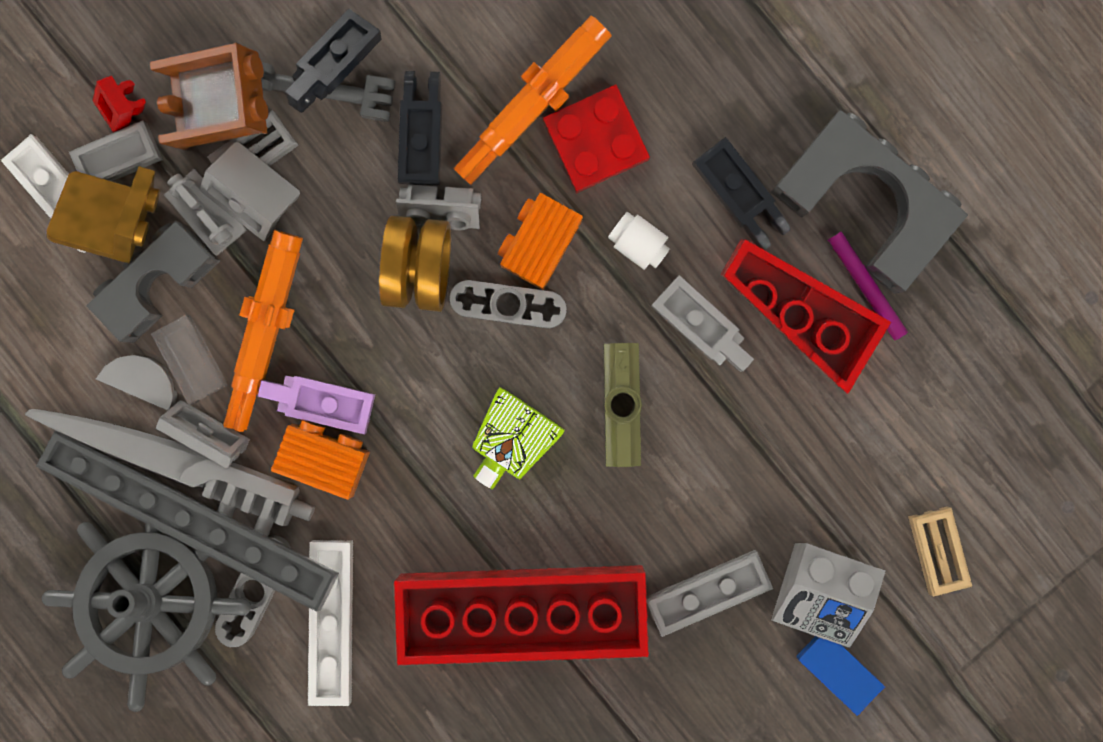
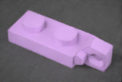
M287 375L285 376L284 384L267 380L261 381L258 397L278 401L277 411L285 413V416L360 434H366L376 395L300 376L292 377Z

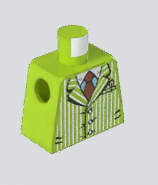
M499 387L472 446L474 450L485 457L473 477L490 489L495 488L505 471L520 480L562 436L565 429L503 387Z

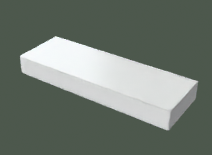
M30 134L1 161L46 214L52 218L69 173L38 137Z

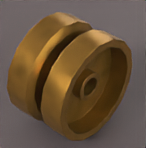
M389 217L384 231L380 259L379 288L382 306L405 308L412 298L414 289L415 302L420 310L442 312L450 267L451 228L449 221L428 219L421 228L418 240L417 226L412 218Z

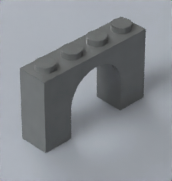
M840 110L821 130L771 193L802 218L813 209L832 184L842 175L860 172L873 175L882 180L894 194L897 202L898 217L892 234L867 263L865 268L870 275L893 294L904 292L969 214L960 208L962 204L956 196L945 190L939 191L928 182L930 177L923 169L913 164L909 166L897 156L898 150L890 142L882 138L877 140L865 130L867 126L862 119L853 113L848 112L846 114Z

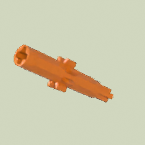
M590 15L542 68L533 62L521 75L526 85L489 124L487 129L479 136L481 139L453 169L472 185L496 157H501L549 105L557 111L569 98V95L563 89L612 37L610 32L595 17Z
M274 230L255 297H244L239 316L248 318L234 369L235 373L231 384L233 391L223 424L226 428L239 432L247 430L256 395L259 393L261 381H264L279 328H290L294 309L287 308L286 302L300 256L302 237Z

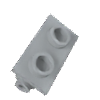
M195 169L184 178L181 174L174 175L167 182L170 190L164 196L213 254L218 256L245 233L247 229L199 191L203 178Z
M408 184V188H400L399 199H396L398 216L412 218L417 228H422L429 219L449 221L450 228L454 230L480 229L479 209L481 208V193H475L473 188L445 187L444 200H437V186Z

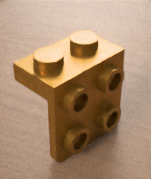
M138 166L131 187L81 172H71L66 179L48 225V240L130 264L136 245L143 246L149 226V222H145L147 212L154 213L158 203L160 189L154 188L155 171Z

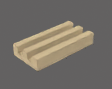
M943 507L937 511L931 510L924 512L922 515L908 517L928 593L933 597L972 587L953 511L950 507ZM942 519L958 577L957 581H952L937 520ZM926 523L929 530L936 561L938 564L940 576L942 579V585H939L926 534L924 531L923 524Z

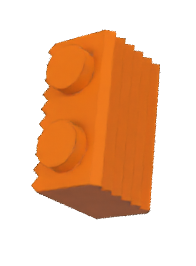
M539 193L535 201L530 198L527 199L517 220L523 222L516 236L511 234L506 236L497 255L503 258L500 263L502 268L544 290L577 232L583 216L543 193Z
M302 420L300 425H288L271 471L347 500L354 497L370 451L361 448L363 441L345 434H340L338 439L323 434L325 427L310 421Z

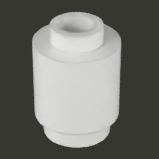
M629 212L624 214L608 236L615 243V249L643 270L649 264L656 268L670 250L664 244L669 238L641 216L637 215L634 217Z

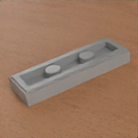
M753 550L646 596V601L661 637L770 591L773 587L758 552Z

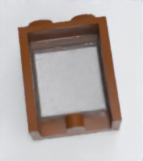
M238 43L150 62L152 71L170 76L172 95L158 97L157 106L160 112L175 117L177 131L158 135L159 144L187 150L192 146L259 133L267 134L266 119L268 118V107L263 98L261 81L264 69L257 51Z

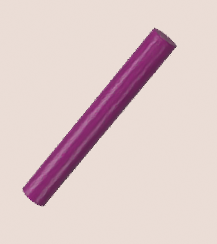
M842 231L828 239V242L875 313L891 321L887 331L893 340L896 341L908 333L907 329Z

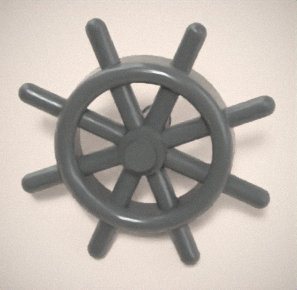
M81 523L77 528V533L94 555L82 570L74 591L47 590L41 598L46 606L73 607L75 628L84 645V648L63 666V676L68 679L76 677L95 659L112 670L130 674L127 706L132 712L142 710L145 705L147 675L170 669L182 662L188 666L203 685H212L216 680V673L197 649L207 638L216 614L246 615L251 610L250 602L246 599L217 598L215 579L205 561L210 556L169 535L161 534L160 530L146 523L144 533L122 536L110 543L106 542L91 523ZM143 550L139 581L121 559L134 552ZM161 551L173 557L179 563L157 581L159 552ZM109 572L124 589L113 593L100 592L102 583ZM189 576L194 590V597L168 595ZM98 609H108L109 613L116 617L104 630L100 623ZM166 612L193 613L184 634ZM135 624L133 652L129 654L118 648L114 642ZM153 624L171 647L157 655L149 656Z

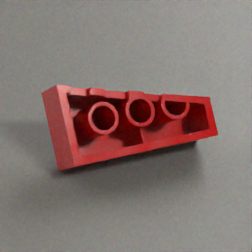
M740 239L720 274L833 383L847 394H849L891 324V321L746 239Z

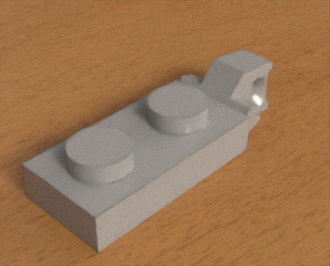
M680 275L651 305L656 312L709 360H713L719 366L727 360L739 372H742L753 362L754 359L739 346L745 339L738 332L740 329Z

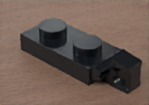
M348 9L296 63L297 70L292 76L295 82L285 91L288 104L298 112L303 113L315 102L316 97L323 100L328 94L330 95L382 40L380 30Z

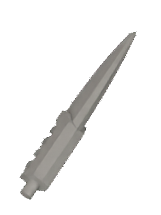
M30 409L25 413L26 416L110 455L188 486L205 487L202 496L220 501L217 511L232 518L235 509L238 508L243 512L259 516L254 530L266 536L269 535L274 522L281 526H288L292 515L310 521L314 513L315 506L298 500L299 487L234 462L226 469L184 444L138 430L68 414Z

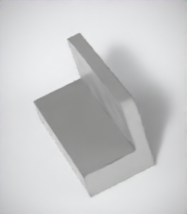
M235 142L205 171L199 191L262 241H265L271 235L280 217L300 195V191L239 142Z

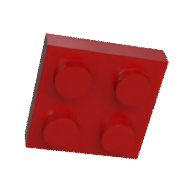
M617 84L543 117L545 127L576 194L650 159Z

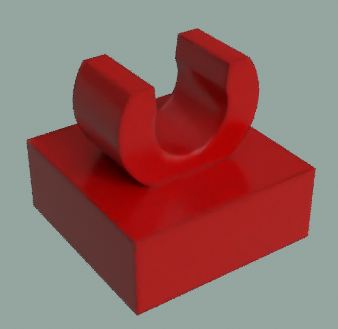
M111 75L96 81L93 102L114 133L128 127L132 116L143 112L146 101L144 98L137 101L127 100L125 95L133 93L134 82L126 80L117 85Z

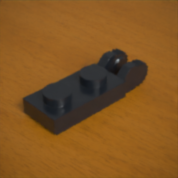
M405 71L403 100H400L398 183L440 185L442 134L440 72H430V77L428 78L429 101H415L417 90L415 71Z
M726 137L693 161V167L737 224L745 228L749 237L758 247L766 250L771 246L768 236L753 219L762 211H764L772 227L784 236L791 230L786 219L774 205V198Z

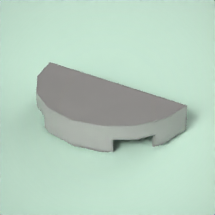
M140 355L116 358L104 366L96 380L166 410H169L176 404L177 391H174L173 380L168 374L169 371L154 358Z

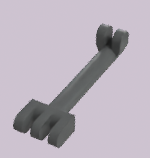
M262 62L264 74L261 81L264 91L278 90L285 92L295 82L292 76L275 74L272 65ZM367 75L365 88L339 84L330 95H327L326 99L362 104L360 112L362 118L389 122L390 112L375 109V105L392 106L393 97L378 93V88L394 90L396 81L389 78Z

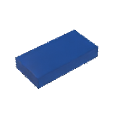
M815 636L796 656L811 673L857 716L885 688L842 645Z

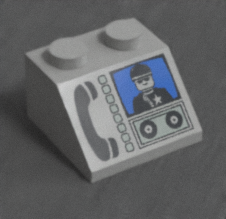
M795 543L771 621L850 648L874 611L885 570L807 543Z

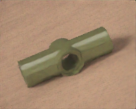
M639 343L603 344L605 466H641L640 412L642 403L640 399ZM619 393H626L633 400V409L626 416H617L611 409V400Z

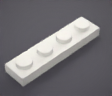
M312 540L310 542L309 558L337 571L339 575L321 611L316 612L309 608L308 706H349L352 702L353 541Z

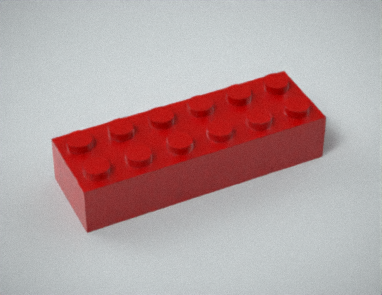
M642 565L401 573L394 581L397 665L649 657L646 573Z

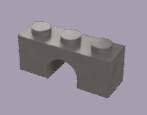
M177 221L173 224L168 223L162 226L153 235L152 240L154 242L145 251L134 253L130 264L124 262V270L114 280L109 279L103 282L94 291L93 295L95 298L86 307L119 342L135 343L163 316L150 299V287L157 277L168 273L179 285L193 288L221 261L189 226Z

